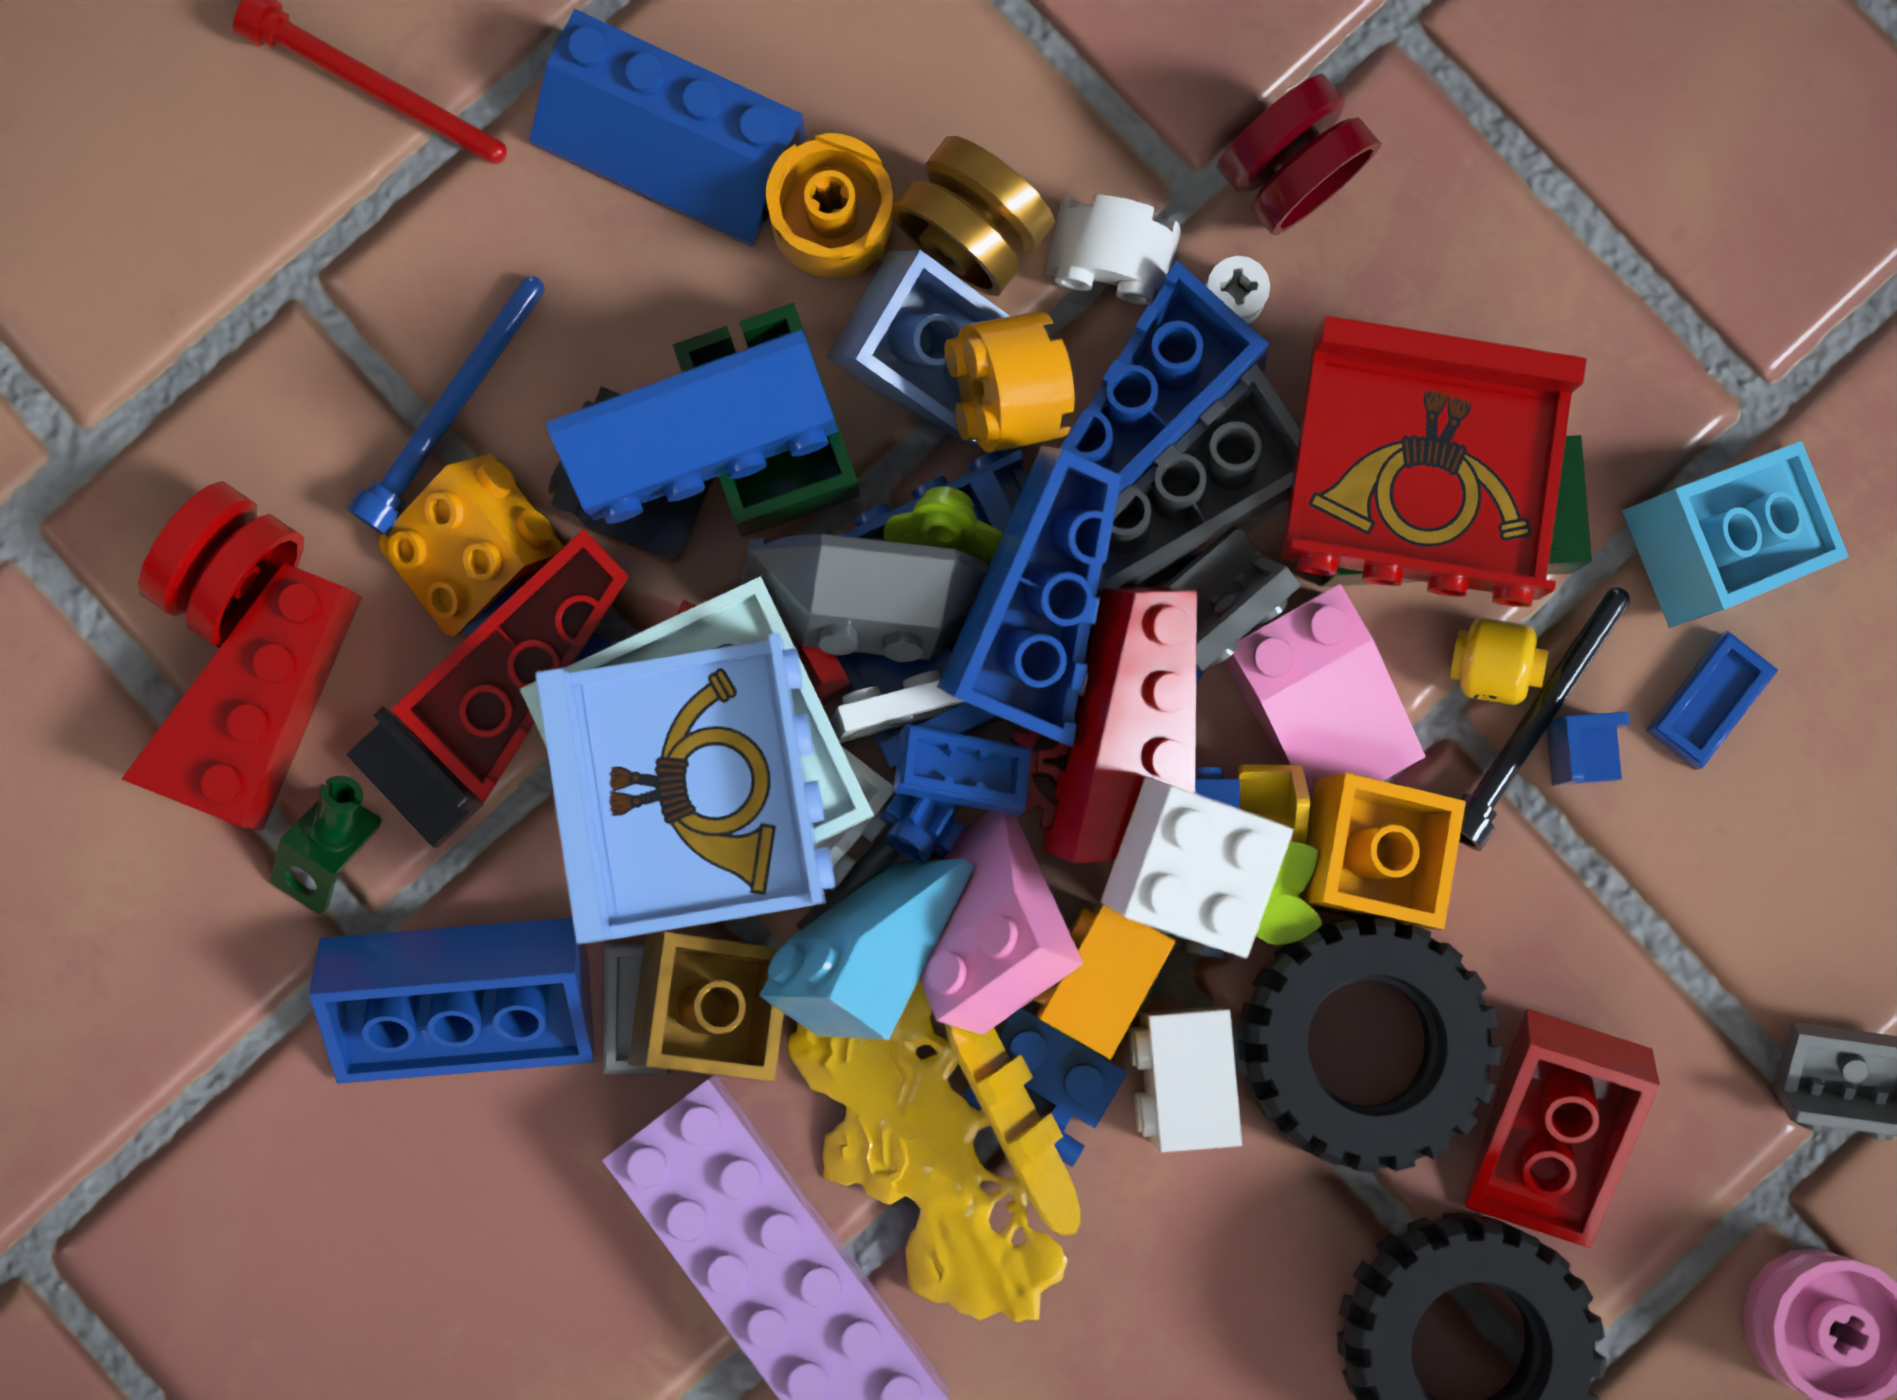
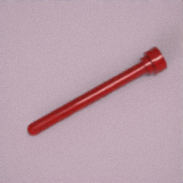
M242 0L238 6L233 20V32L258 47L264 44L270 47H274L277 44L285 47L491 164H499L506 158L507 148L501 140L289 22V14L282 11V4L279 1Z

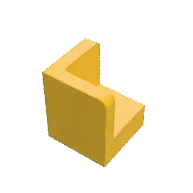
M1240 765L1237 770V779H1240V809L1294 829L1290 841L1306 844L1310 796L1303 766Z

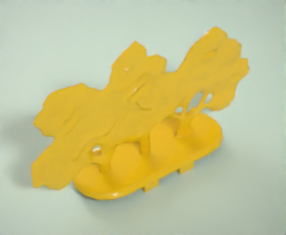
M920 978L889 1040L817 1036L797 1022V1031L790 1034L787 1045L790 1059L807 1082L811 1091L826 1094L829 1098L846 1106L845 1120L836 1125L833 1131L825 1134L822 1155V1178L843 1186L858 1183L862 1185L866 1195L889 1205L906 1196L914 1200L920 1209L916 1228L910 1233L905 1248L907 1285L910 1291L936 1304L949 1303L960 1314L972 1316L979 1321L1000 1311L1017 1323L1026 1319L1038 1320L1040 1295L1050 1285L1062 1280L1067 1259L1062 1247L1048 1234L1036 1232L1028 1227V1200L1039 1218L1052 1231L1062 1236L1077 1233L1080 1226V1206L1073 1182L1054 1145L1063 1137V1134L1052 1113L1040 1118L1024 1084L1031 1080L1033 1076L1022 1055L1020 1054L1010 1059L994 1027L981 1035L944 1023L948 1040L934 1034L930 1021L932 1008ZM922 1045H931L938 1054L921 1060L916 1055V1050ZM958 1063L982 1108L979 1111L970 1107L967 1100L950 1087L947 1078L952 1074ZM991 1125L1016 1175L1007 1179L994 1175L983 1167L974 1149L973 1142L977 1131ZM983 1180L994 1181L999 1185V1188L990 1195L979 1185ZM1009 1194L1013 1197V1201L1005 1205L1009 1213H1013L1004 1230L1001 1233H996L991 1229L989 1223L991 1211L996 1202ZM1022 1227L1026 1240L1022 1245L1014 1246L1011 1242L1013 1233L1016 1229Z

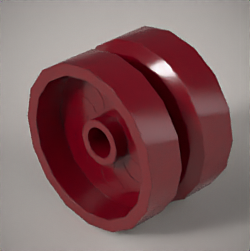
M1322 73L1305 80L1269 106L1228 146L1219 158L1216 166L1237 192H1249L1262 187L1257 194L1252 211L1272 235H1278L1289 230L1326 203L1368 164L1382 145L1359 117L1336 123L1342 113L1346 100Z

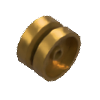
M946 136L927 160L925 169L930 182L911 181L892 205L893 218L901 230L920 250L971 288L986 295L999 296L1020 268L1015 251L1033 252L1051 230L1055 220L1050 208L1038 192L997 156L976 143L959 136Z

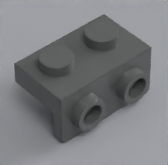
M1232 527L1163 587L1197 591L1196 668L1203 671L1208 666L1217 665L1229 658L1236 651L1239 644L1238 640L1255 625L1268 622L1279 615L1287 605V598L1301 585L1287 566L1262 556L1243 530Z
M1792 1022L1774 1091L1789 1119L1804 1128L1814 1131H1828L1833 1127L1860 1131L1869 1137L1879 1140L1894 1139L1897 1136V1036Z

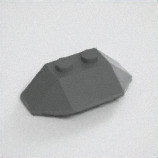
M827 534L785 536L772 542L765 538L749 539L742 573V585L761 576L786 630L803 647L820 648L822 651L833 655H846L858 652L885 655L888 659L898 662H910L917 659L931 660L958 639L989 565L979 558L955 549Z

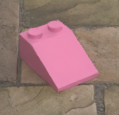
M1341 584L1336 585L1238 641L1239 644L1236 651L1223 661L1283 765L1303 766L1310 796V808L1316 778L1340 773H1351L1384 781L1426 757L1375 642Z
M988 811L965 828L951 852H948L944 859L932 853L928 860L967 859L975 867L919 977L937 1021L981 1035L1084 964L1017 817Z

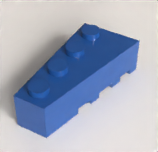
M1176 260L1166 275L1161 290L1151 306L1148 304L1135 325V332L1119 358L1114 359L1102 378V385L1088 408L1082 411L1060 448L1121 475L1119 495L1129 485L1132 486L1154 465V460L1171 444L1175 445L1197 424L1199 417L1212 404L1226 396L1239 383L1240 377L1256 362L1262 371L1265 370L1269 343Z
M1041 446L938 682V688L957 699L1073 747L1077 726L1073 722L1078 693L1083 691L1087 670V664L1084 663L1090 626L1095 624L1099 604V598H1096L1100 570L1102 563L1106 562L1121 475L1065 449Z

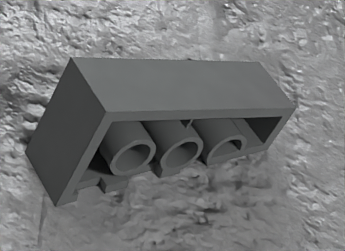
M1257 362L1240 377L1239 383L1220 401L1217 400L1199 417V422L1175 445L1171 444L1154 460V465L1132 486L1129 485L1118 495L1106 562L1102 563L1096 594L1099 602L1103 588L1152 587L1185 568L1230 528L1237 527L1245 533L1289 507L1300 428Z

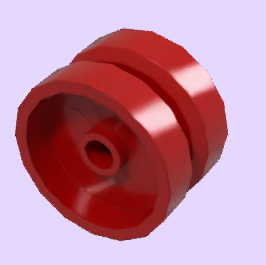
M220 481L209 484L193 495L171 517L155 539L141 568L138 579L139 593L165 613L174 617L186 613L187 628L211 645L220 648L283 563L298 568L304 550V536L272 514L258 517L257 504L226 482Z

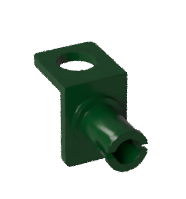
M334 776L327 779V786L322 784L320 788L319 800L279 840L270 881L274 886L319 914H323L329 907L338 873L380 829L382 822L379 816L361 806L363 790L360 784L347 776ZM290 866L298 867L308 873L316 884V890L309 889L300 884L292 875Z

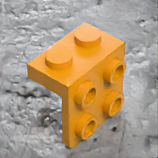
M492 453L446 465L395 520L389 536L387 537L382 534L379 539V547L382 553L437 625L448 636L462 633L465 627L479 617L517 578L539 571L564 547L555 536L553 527L547 518L534 509L517 487L510 470L498 462Z

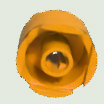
M825 133L815 135V139L798 146L794 144L785 150L774 163L767 180L766 201L773 236L777 247L783 255L800 270L817 277L850 279L863 274L868 267L879 259L887 248L893 234L895 222L892 208L894 204L892 183L877 153L870 146L854 137L839 133ZM833 200L842 203L841 210L834 209L830 214L821 212L820 207L829 208Z
M1035 311L966 324L960 329L958 338L946 340L944 350L946 365L950 375L953 378L957 377L961 403H957L955 407V420L959 434L964 441L975 439L984 451L991 453L1060 439L1068 435L1071 427L1060 425L1062 414L1074 412L1075 400L1072 371L1062 338L1050 340L1043 325L1054 323L1046 312Z

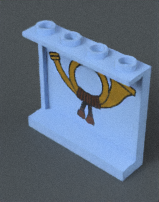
M779 632L769 634V640L572 673L567 672L563 668L536 673L577 944H588L826 903L823 889L835 887L832 859L829 847L817 849L813 822L825 820L818 780L806 782L802 755L814 754L808 715L795 716L791 689L803 687L797 648L784 649V643Z

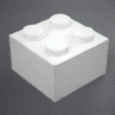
M1146 776L1101 902L1126 918L1247 958L1294 829L1260 815Z
M1212 1006L1138 1012L1139 1027H1129L1128 1029L1132 1067L1137 1066L1138 1070L1143 1069L1145 1092L1134 1093L1137 1131L1142 1132L1143 1137H1149V1142L1160 1152L1242 1146L1230 1010Z

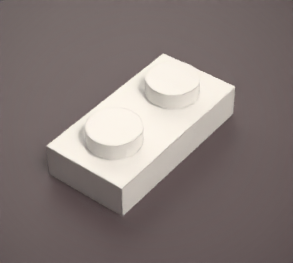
M936 670L921 673L904 680V689L881 695L879 687H868L849 693L842 697L843 705L837 707L829 721L839 743L899 728L906 724L932 719L965 702L937 687L941 675Z

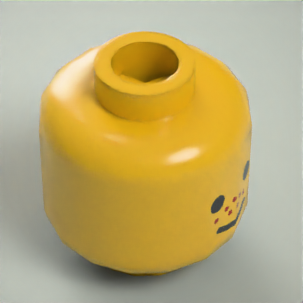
M1478 618L1471 624L1469 631L1459 630L1452 661L1451 679L1460 680L1461 691L1469 698L1518 705L1526 698L1529 686L1542 688L1549 650L1536 648L1537 635L1535 630L1529 625Z

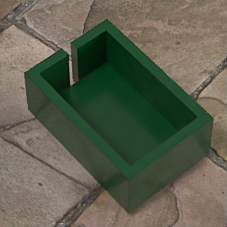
M794 302L739 321L747 347L749 349L802 330L838 432L826 436L829 443L815 452L793 457L790 450L766 458L767 466L752 475L738 479H730L728 472L719 475L733 519L741 537L860 496L855 471ZM727 326L672 344L682 373L736 354Z

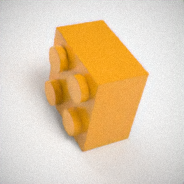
M1340 773L1316 778L1309 813L1306 845L1312 846L1318 851V858L1312 877L1298 897L1311 908L1354 918L1393 919L1396 923L1404 925L1413 924L1425 930H1444L1466 801L1351 773Z
M1098 903L1093 911L1086 907L1084 909L1081 908L1068 929L1084 964L1033 1000L1040 1003L1035 1013L1036 1017L1111 1059L1176 941L1144 923L1122 916L1103 903Z

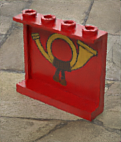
M1326 315L1314 333L1281 558L1298 561L1297 569L1310 574L1336 575L1338 567L1362 571V580L1372 584L1400 586L1402 585V578L1428 582L1427 591L1438 595L1462 597L1467 595L1468 589L1493 593L1492 602L1500 605L1531 607L1533 599L1539 600L1555 591L1556 581L1546 579L1571 396L1584 383L1587 358Z

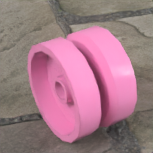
M1819 1248L1790 1250L1766 1263L1749 1285L1742 1310L1745 1341L1758 1365L1779 1383L1798 1391L1811 1400H1883L1897 1391V1283L1879 1268Z

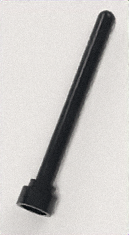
M1614 587L1606 592L1472 795L1464 794L1460 799L1466 801L1459 842L1463 845L1481 851L1495 831V826L1492 824L1497 816L1493 810L1495 805L1629 606L1630 596L1625 589Z

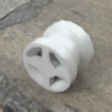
M1238 255L1225 258L1215 265L1205 285L1248 325L1253 323L1259 316L1269 297L1270 291L1268 274L1261 264L1250 257ZM1238 280H1239V284L1243 285L1246 290H1251V291H1250V292H1244V290H1243L1241 287L1238 286Z

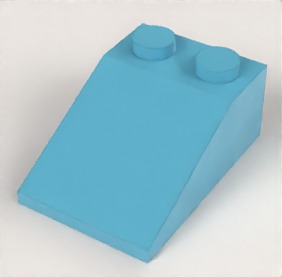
M1802 441L1622 510L1669 628L1725 610L1849 557Z
M967 859L927 861L926 863H892L884 871L867 881L789 938L787 944L781 947L773 956L768 967L769 978L759 996L817 1036L889 1040L975 866Z

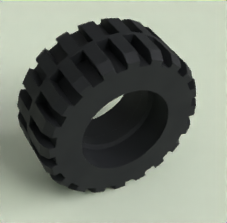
M1382 918L1348 919L1330 924H1322L1318 930L1303 939L1283 945L1274 953L1276 958L1267 968L1260 969L1252 982L1255 990L1250 1002H1244L1240 1021L1244 1022L1243 1040H1238L1240 1060L1245 1061L1248 1076L1244 1079L1251 1096L1257 1098L1264 1110L1262 1114L1271 1125L1289 1138L1290 1142L1335 1166L1342 1165L1350 1167L1355 1171L1376 1173L1378 1168H1390L1394 1171H1400L1415 1167V1160L1427 1156L1435 1159L1450 1150L1447 1141L1456 1133L1466 1136L1478 1122L1471 1114L1479 1101L1489 1103L1496 1086L1488 1083L1487 1079L1490 1066H1500L1501 1046L1493 1045L1491 1028L1498 1027L1499 1022L1495 1007L1486 1006L1481 996V993L1487 989L1477 971H1468L1461 963L1463 955L1452 945L1436 941L1431 937L1430 931L1413 924L1404 925L1394 922L1393 919ZM1358 981L1381 982L1403 993L1417 1009L1425 1037L1422 1063L1411 1084L1394 1099L1374 1105L1350 1103L1331 1093L1316 1076L1308 1055L1309 1028L1318 1006L1333 991Z
M1444 1213L1442 1220L1431 1221L1424 1217L1408 1223L1409 1232L1398 1238L1390 1233L1375 1245L1380 1253L1370 1265L1362 1260L1352 1276L1359 1282L1352 1296L1348 1294L1343 1296L1339 1313L1345 1318L1344 1331L1337 1332L1338 1353L1345 1359L1346 1369L1342 1371L1348 1390L1357 1400H1439L1427 1392L1414 1373L1411 1360L1414 1331L1423 1312L1438 1296L1451 1288L1473 1282L1493 1286L1509 1296L1520 1310L1525 1331L1524 1352L1514 1376L1499 1392L1485 1400H1599V1397L1589 1391L1592 1377L1598 1379L1605 1378L1607 1358L1595 1350V1341H1601L1605 1338L1602 1319L1589 1310L1588 1304L1593 1300V1296L1584 1280L1574 1276L1569 1270L1571 1264L1556 1250L1540 1242L1538 1238L1501 1220L1484 1215L1480 1218H1475L1465 1213Z

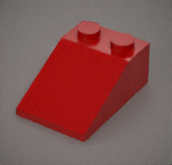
M1527 1009L1505 1062L1465 1197V1208L1591 1248L1660 1086L1653 1049Z

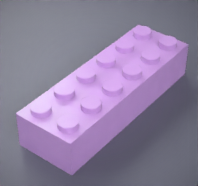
M714 1075L602 1160L779 1400H949V1386L717 1076Z

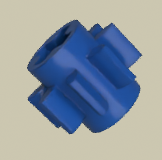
M895 793L880 817V820L892 826L885 839L895 851L912 861L926 863L932 853L944 859L946 854L951 852L965 829V825L953 819L960 807L956 804Z

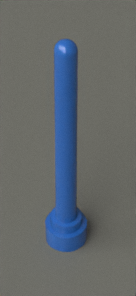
M528 276L520 282L380 482L372 481L366 490L363 488L357 490L345 507L352 515L377 532L387 537L389 536L395 520L401 515L398 511L404 504V501L400 497L542 297L544 284L538 277Z

